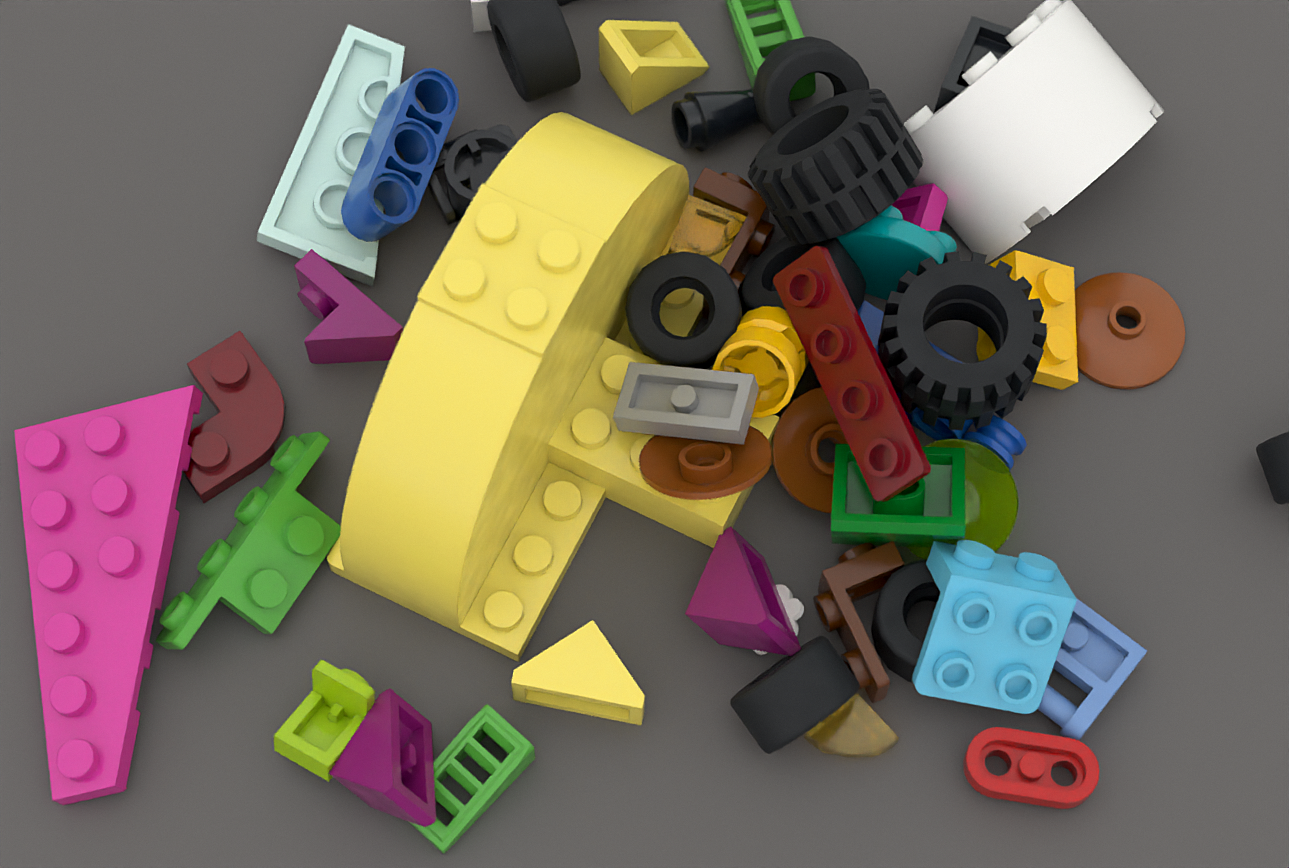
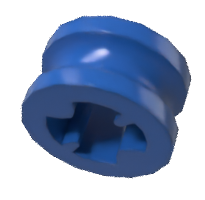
M995 415L992 416L990 425L977 428L976 432H967L961 441L963 448H965V451L972 459L983 467L1001 474L1010 472L1014 465L1012 455H1021L1027 446L1025 438L1014 426Z

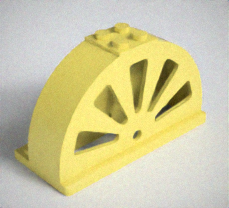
M564 112L553 113L542 119L514 145L487 182L481 184L417 296L418 301L388 365L360 441L347 488L340 537L327 555V561L332 572L519 662L605 498L714 548L720 534L722 535L730 526L733 528L754 485L729 496L706 500L681 499L660 493L644 481L639 467L641 450L655 435L619 431L613 419L629 362L662 365L653 358L644 355L628 327L625 307L629 288L641 269L662 255L682 251L705 255L720 265L741 228L689 204V177L683 165ZM688 288L677 289L668 294L661 303L659 312L664 328L676 336H691L702 317L704 296L696 290ZM773 414L764 418L751 417L749 425L763 433L771 445L773 434L779 423V416Z

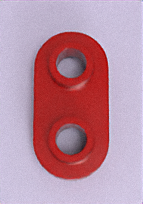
M992 727L983 730L973 738L963 760L965 776L969 784L980 794L996 799L1058 809H1069L1082 804L1091 795L1099 780L1097 758L1084 743L1072 738L1011 728ZM991 756L1002 758L1007 764L1008 772L1000 776L991 774L986 769L985 759ZM1055 767L1068 769L1073 776V784L1069 786L1056 784L1051 777V769Z

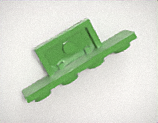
M322 432L304 433L299 437L292 435L279 447L270 463L275 468L274 472L262 489L257 486L242 499L234 513V517L239 521L224 541L221 538L216 540L203 554L197 565V570L202 574L188 594L184 591L180 592L163 611L159 623L164 628L155 640L165 649L183 650L218 600L263 634H273L340 537L341 526L296 491L330 441Z

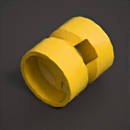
M761 306L748 311L741 317L737 331L724 343L712 370L754 374L759 391L752 417L764 418L778 413L789 403L806 369L809 358L787 311L780 307Z

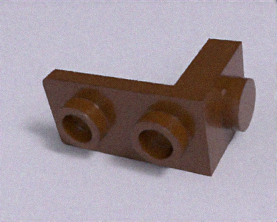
M704 167L693 186L692 205L741 227L720 264L736 284L740 298L746 275L742 271L751 255L758 258L767 249L774 234L775 225L769 222L770 210L765 202L745 179L728 172L719 174ZM703 297L702 318L708 320L710 313L709 305Z
M894 541L875 548L872 543H864L843 553L838 558L839 564L822 571L817 590L819 594L813 597L817 614L827 632L837 630L847 651L841 654V658L859 682L860 689L865 688L872 703L886 697L890 681L852 603L881 591L891 574L904 566Z

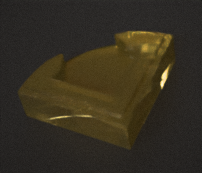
M688 195L667 254L685 251L705 255L709 258L713 257L732 244L747 216Z
M858 693L829 717L806 732L804 737L811 745L824 753L846 757H874L894 747L899 740V737Z

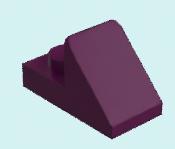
M311 249L294 265L300 291L297 293L300 301L313 315L323 320L305 338L304 343L309 361L313 364L391 360L403 333V327Z

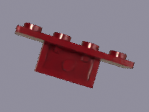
M815 246L777 273L773 278V283L873 498L876 501H888L928 475L931 471V466L828 249Z

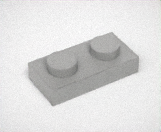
M629 362L613 419L619 431L744 445L759 386L754 374Z

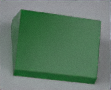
M836 443L831 512L832 544L861 545L872 543L873 545L882 546L894 541L896 546L931 548L933 541L956 545L959 540H964L965 448L921 446L930 463V473L890 500L876 501L870 492L849 444Z

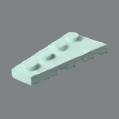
M348 24L259 227L257 242L301 259L313 249L342 275L373 287L379 240L365 242L353 236L343 223L341 209L382 104L388 94L400 85L404 46ZM374 198L377 208L383 213V205Z

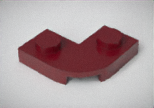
M241 331L236 332L187 363L190 374L218 412V414L190 431L188 445L192 447L188 471H182L203 503L208 502L266 464L276 453L274 446L284 426L286 407L279 385Z

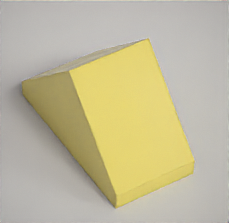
M606 20L599 27V71L631 115L700 77L710 67L678 22Z
M593 620L522 664L513 672L511 685L513 700L642 725L645 695Z

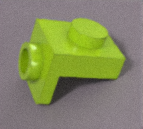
M320 660L312 669L313 690L274 734L273 738L274 751L329 782L332 779V776L329 774L330 770L374 704L375 693L373 688L358 673L350 669L340 670L330 663Z

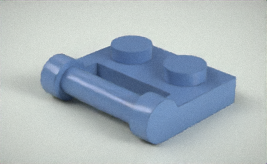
M1077 599L1053 668L1087 693L1088 696L1077 707L1047 684L1038 710L1062 728L1059 733L1062 737L1080 741L1143 659L1147 650Z

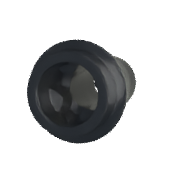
M753 88L740 91L687 92L683 100L675 101L672 104L671 109L673 128L681 146L684 149L696 147L701 152L751 126L763 123L756 112Z

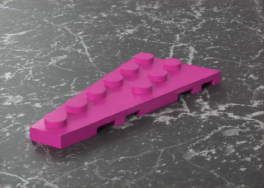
M195 385L14 430L52 801L61 805L126 790L141 714L136 705L143 670L150 667L154 645L149 642L155 610H161L180 514L175 509L182 471H188L192 447L188 445L193 414L199 415L203 393Z

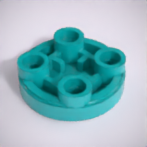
M889 206L869 222L837 237L861 270L867 284L865 293L884 300H888L891 291L896 292L899 279L907 271L915 275L917 274L919 262L932 257L937 265L942 264L945 253L955 252L957 248L956 242L949 235L939 231H927L903 220L902 213L894 206Z

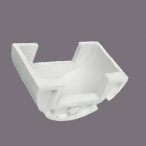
M1045 0L1026 17L1027 19L1005 37L1012 48L1001 58L997 59L991 51L962 75L969 85L954 99L934 114L925 105L904 123L905 128L923 158V165L919 169V174L913 183L917 187L934 183L947 195L948 201L943 218L972 252L987 255L985 264L1018 243L1031 232L1029 228L1045 220L1050 214L1054 215L1139 141L1157 122L1155 118L1164 113L1162 107L1072 0H1064L1062 2L1061 0Z

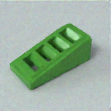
M725 0L752 88L754 87L757 70L766 59H762V57L768 56L771 51L788 40L804 37L790 0ZM774 8L777 11L776 13L751 19L746 17V15ZM778 30H783V31H779V32H775V33H771V34H767V35H762V36L754 37V36L761 35V34H765V33H769V32H774V31H778ZM815 73L806 74L795 83L790 91L789 101L810 97L816 92Z
M486 704L433 762L435 799L455 818L447 827L437 817L436 822L426 828L412 822L409 823L440 852L445 854L535 760L533 745L492 707ZM487 735L508 754L502 763L480 744ZM467 756H470L490 775L484 784L460 764ZM448 775L472 796L466 805L461 803L441 784Z

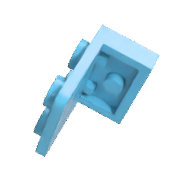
M959 540L956 545L933 541L926 565L940 590V595L912 676L916 690L926 696L1021 714L1033 713L1041 703L1077 598L1057 568V565L1042 555L1023 552L1017 558L997 554L988 546L976 541Z

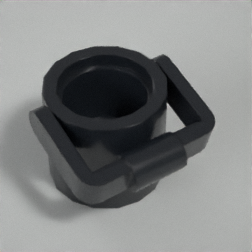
M500 124L487 130L474 129L443 144V150L439 154L427 186L448 225L456 221L460 223L481 184L487 182L500 162L517 143L512 130L508 126ZM443 167L448 198L434 172Z

